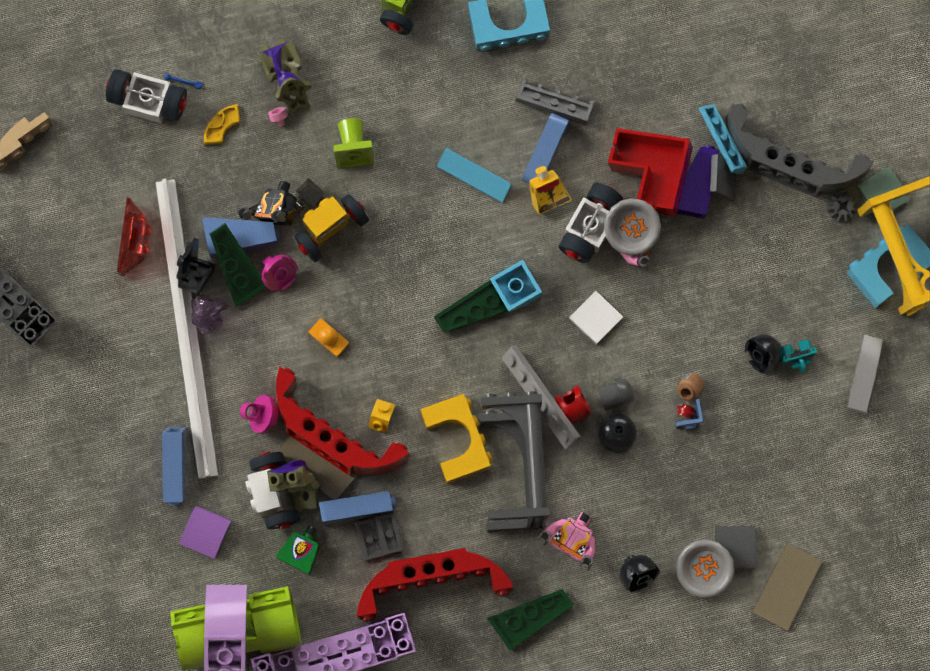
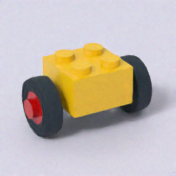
M348 194L341 199L345 210L332 196L329 199L325 198L322 200L318 208L315 210L311 209L304 215L305 218L302 219L304 227L311 237L303 230L299 231L294 237L300 245L298 247L299 250L313 262H317L323 257L318 249V245L320 246L349 223L348 219L354 220L360 226L365 225L369 221L364 211V206Z

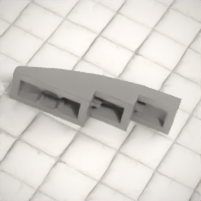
M864 335L862 338L860 354L857 358L847 405L849 410L863 414L867 412L883 339Z

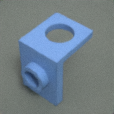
M699 399L694 401L697 419L676 422L675 428L693 429L696 428L697 424L703 422Z

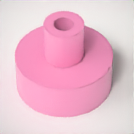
M279 107L271 110L268 116L271 122H277L278 126L285 125L284 119L288 117V113L285 107Z

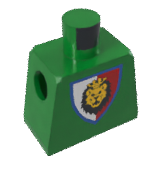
M308 525L303 535L294 532L275 557L310 576L320 545L313 541L318 530Z

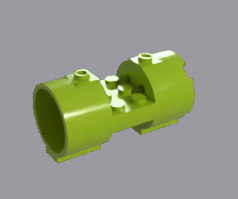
M286 586L249 594L246 605V653L260 650L262 654L302 646L297 613L290 587ZM205 604L171 611V626L182 670L189 671L204 667Z

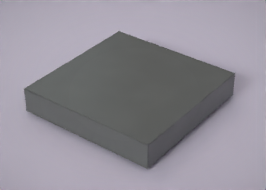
M718 154L712 155L710 192L727 201H735L736 173L731 172L724 157Z

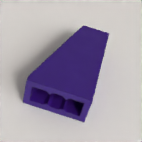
M709 145L700 147L687 171L677 214L700 219L706 218L711 196L712 155H719L720 150H716L715 147Z

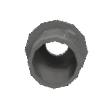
M615 379L616 383L598 388L605 410L622 404L626 407L633 401L634 394L627 380Z

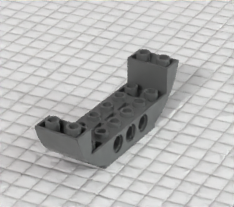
M732 103L727 114V129L748 170L813 197H816L817 194L840 192L851 187L868 172L874 162L866 155L856 154L845 174L840 168L828 167L823 161L811 160L807 155L794 153L790 148L783 145L777 146L769 139L755 137V134L750 131H741L750 111L744 105Z
M0 267V320L25 344L32 348L55 325L58 319Z

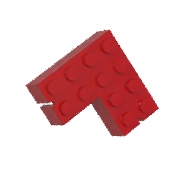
M616 128L612 143L614 147H611L608 159L611 171L642 176L637 199L650 204L658 213L676 218L693 150L690 139Z

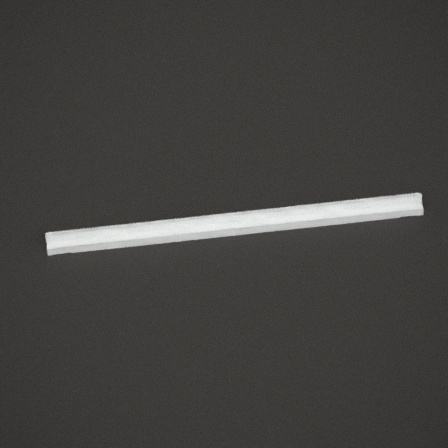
M162 179L161 182H156L198 478L204 479L218 476L192 292L178 288V279L176 278L178 272L177 260L180 255L183 256L185 253L175 179Z

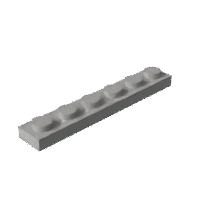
M516 345L510 347L502 357V360L525 392L536 391L537 394H542L541 416L565 449L571 448L580 438V435Z

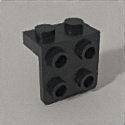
M194 238L191 243L187 244L183 256L180 255L177 260L178 272L176 278L178 279V288L199 295L215 271V264L198 258L199 239Z

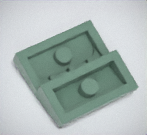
M889 166L856 184L864 201L902 187ZM906 195L890 201L891 209L893 210L909 201V198Z

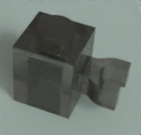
M309 178L296 190V195L300 199L296 202V213L299 215L306 206L315 210L319 207V203L326 198L325 192Z

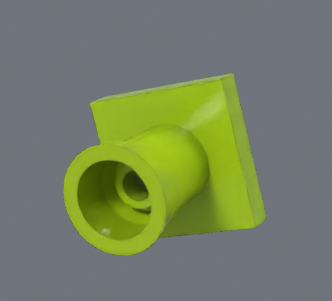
M348 118L340 121L337 127L342 144L333 145L337 169L374 164L371 140L363 141V121L357 118Z

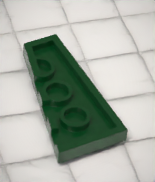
M226 223L209 233L235 307H238L265 289L266 286L263 284L261 275Z
M491 280L435 315L434 319L443 333H447L508 312Z
M561 589L488 617L487 620L510 651L574 606L564 590Z

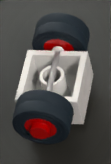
M115 69L106 84L107 102L123 105L126 114L162 124L163 118L178 121L187 106V89L171 85L168 81L134 72L131 79L130 73Z
M595 182L587 194V199L583 197L567 225L564 237L558 246L559 249L574 261L588 263L594 252L598 253L606 239L604 231L606 215L611 207L623 200V197L614 188Z

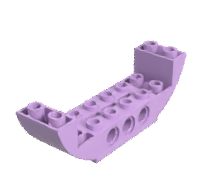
M206 585L204 671H246L247 585Z
M405 613L385 618V621L250 660L253 671H362L416 652Z

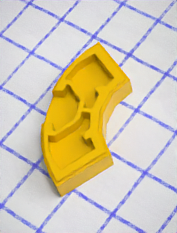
M238 104L220 110L212 118L205 129L204 146L223 144L226 132L231 127L240 124Z

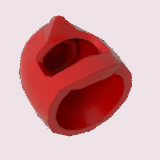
M579 385L575 386L568 393L562 396L557 395L555 398L556 403L571 424L578 423L591 414L590 407Z

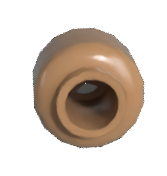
M687 373L677 384L678 395L686 401H695L705 389L704 380L695 373Z

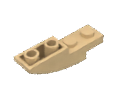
M45 112L31 122H28L24 117L4 135L0 141V170L4 169L11 160H16L23 155V152L26 151L22 146L23 143L30 142L36 134L44 132L50 127L52 122Z

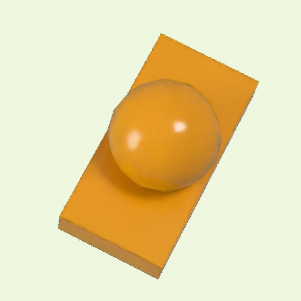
M321 318L308 331L314 339L336 357L350 344L349 341Z

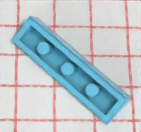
M715 104L699 107L698 109L731 172L742 174L747 169V166Z
M448 148L444 150L437 165V168L503 203L512 187L510 182Z

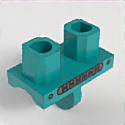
M808 339L797 343L800 350L797 353H794L791 344L782 346L781 366L797 361V363L791 364L792 370L799 368L801 373L806 372L805 366L811 365L810 359L805 361L803 359L813 357L817 353L816 347L812 348Z

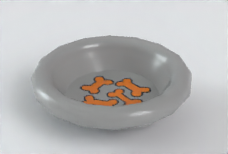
M631 198L622 200L611 207L605 218L604 231L606 239L614 249L622 254L634 256L644 254L654 247L660 237L661 223L659 215L653 206L643 200Z
M709 539L696 540L687 545L679 554L676 565L677 577L683 588L692 595L701 598L715 597L723 593L732 583L735 572L734 561L729 551L719 542Z

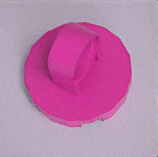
M278 255L274 258L268 256L262 261L264 265L262 281L271 291L275 292L278 289L283 291L295 281L296 270L298 271V266L288 255Z
M260 395L254 403H244L240 408V415L243 419L250 420V426L253 431L267 434L269 433V428H274L276 425L279 409L275 406V398L268 395ZM251 406L250 416L248 417L246 412Z

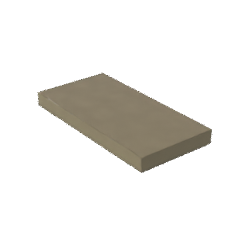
M290 436L277 451L283 453L286 463L296 460L305 461L307 467L314 472L318 480L323 482L320 490L332 500L339 499L358 476L357 474L347 475Z
M787 543L752 613L788 631L822 561Z

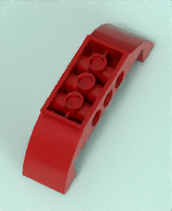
M279 367L276 377V398L279 414L288 436L349 476L351 474L361 476L386 474L408 462V448L402 443L398 442L396 444L392 442L382 458L378 460V456L372 451L366 452L362 449L360 443L355 440L351 442L345 438L346 435L339 429L333 430L329 427L330 424L322 418L318 420L313 416L314 413L312 411L297 406L298 403L290 397L297 387L295 373L289 368L283 369ZM308 428L313 429L312 431H306ZM329 439L328 442H323L322 440ZM343 449L345 452L340 453L338 450Z
M466 548L388 562V566L380 571L369 582L363 591L358 605L357 618L367 622L374 620V616H378L375 592L378 595L390 593V589L397 588V591L408 590V586L412 585L420 588L428 586V582L433 581L436 584L446 583L447 579L454 577L455 581L466 579L467 575L474 574V577L484 576L486 571L490 573L493 594L498 593V596L509 595L510 591L513 590V584L498 565L479 554L467 552ZM446 563H452L454 569L447 571L443 566ZM428 566H432L435 569L431 575L424 572ZM413 570L416 574L413 578L405 577L406 571Z

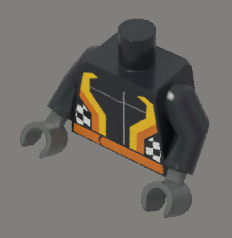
M280 181L277 190L267 189L258 204L249 209L248 207L240 208L238 210L239 217L241 219L244 218V220H250L253 216L262 222H273L274 225L291 226L294 213L297 212V198L288 192L291 184L286 181Z

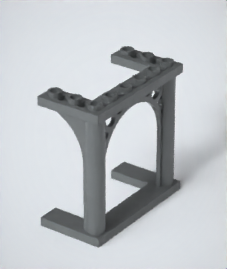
M536 391L525 392V395H517L514 392L505 393V396L497 397V394H485V397L481 398V409L495 408L503 411V413H495V410L484 411V414H480V425L488 424L505 430L515 439L520 447L524 464L526 508L489 510L487 512L488 521L526 520L487 522V532L545 529L550 514L549 507H546L540 415L542 394H537Z

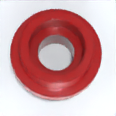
M683 403L682 406L678 405L677 414L692 419V416L696 414L693 411L694 407Z

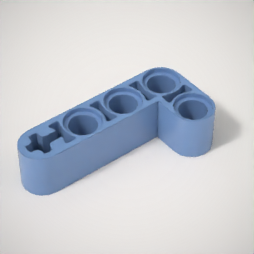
M551 113L522 181L529 184L531 179L537 177L535 170L539 167L544 166L548 171L561 139L567 132L570 120Z

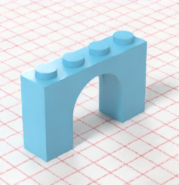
M487 0L468 2V12L476 50L487 51L496 46L503 48L512 43L524 44L528 40L536 39L541 41L549 37L550 28L544 0H523L526 19L519 28L514 30H502L493 24L489 15Z
M909 224L906 227L901 225L899 228L911 256L921 267L927 270L930 267V249ZM885 239L878 243L880 246L877 249H869L864 254L865 258L861 261L856 259L852 262L847 272L848 276L875 309L894 294L880 277L877 269L879 258L890 253Z

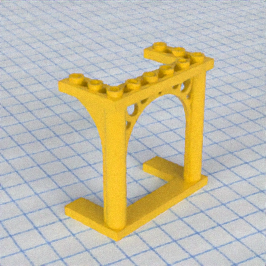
M930 176L873 197L857 210L860 217L874 212L896 265L904 297L903 305L898 308L900 315L906 313L907 316H910L927 307L926 303L930 302V290H927L924 284L926 279L930 277V271L921 267L911 256L889 202L930 187ZM917 272H921V273H923V275H924V276L920 279V282H919V280H918V278H920V276H918Z

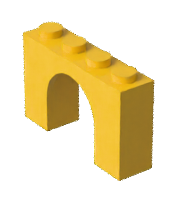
M464 394L420 409L427 430L446 423H458L464 426L470 434L471 444L463 455L440 463L447 484L490 469V463L493 462L490 452H485L483 445L486 444L483 434L478 433L477 427L479 422L477 417L471 414L470 409L473 406L470 398H465Z

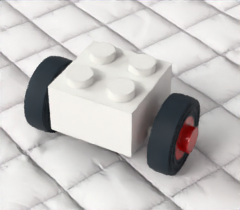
M264 452L259 454L258 457L249 461L250 468L257 473L247 475L248 481H245L248 493L253 495V499L250 502L255 514L258 513L260 517L271 515L265 519L267 529L279 528V530H283L299 522V511H284L279 493L270 492L267 471L273 470L275 467L285 463L283 453Z

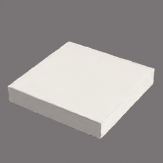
M597 291L569 317L596 345L623 318Z

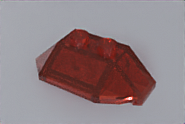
M131 198L126 199L116 271L119 276H124L145 260V254L149 252L147 238L151 236L152 225L149 224L147 218Z

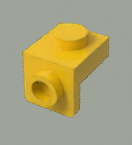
M377 399L370 415L368 427L386 433L395 404Z

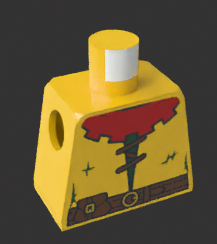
M544 166L535 170L537 177L531 179L529 185L532 205L539 215L572 201L554 170L548 172Z

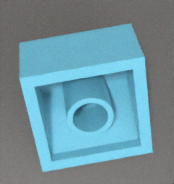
M524 260L490 278L509 312L525 307L543 297L541 289Z

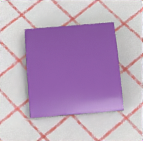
M196 505L179 544L215 559L232 520Z

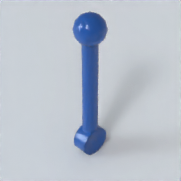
M169 73L164 75V79L167 81L174 80L193 85L196 89L202 88L200 81H188L173 77Z

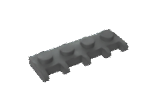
M523 78L516 96V102L587 125L595 102L594 100H591L589 104L577 101L579 95L575 94L574 99L560 95V89L553 93L542 89V83L535 87L526 84L527 78Z

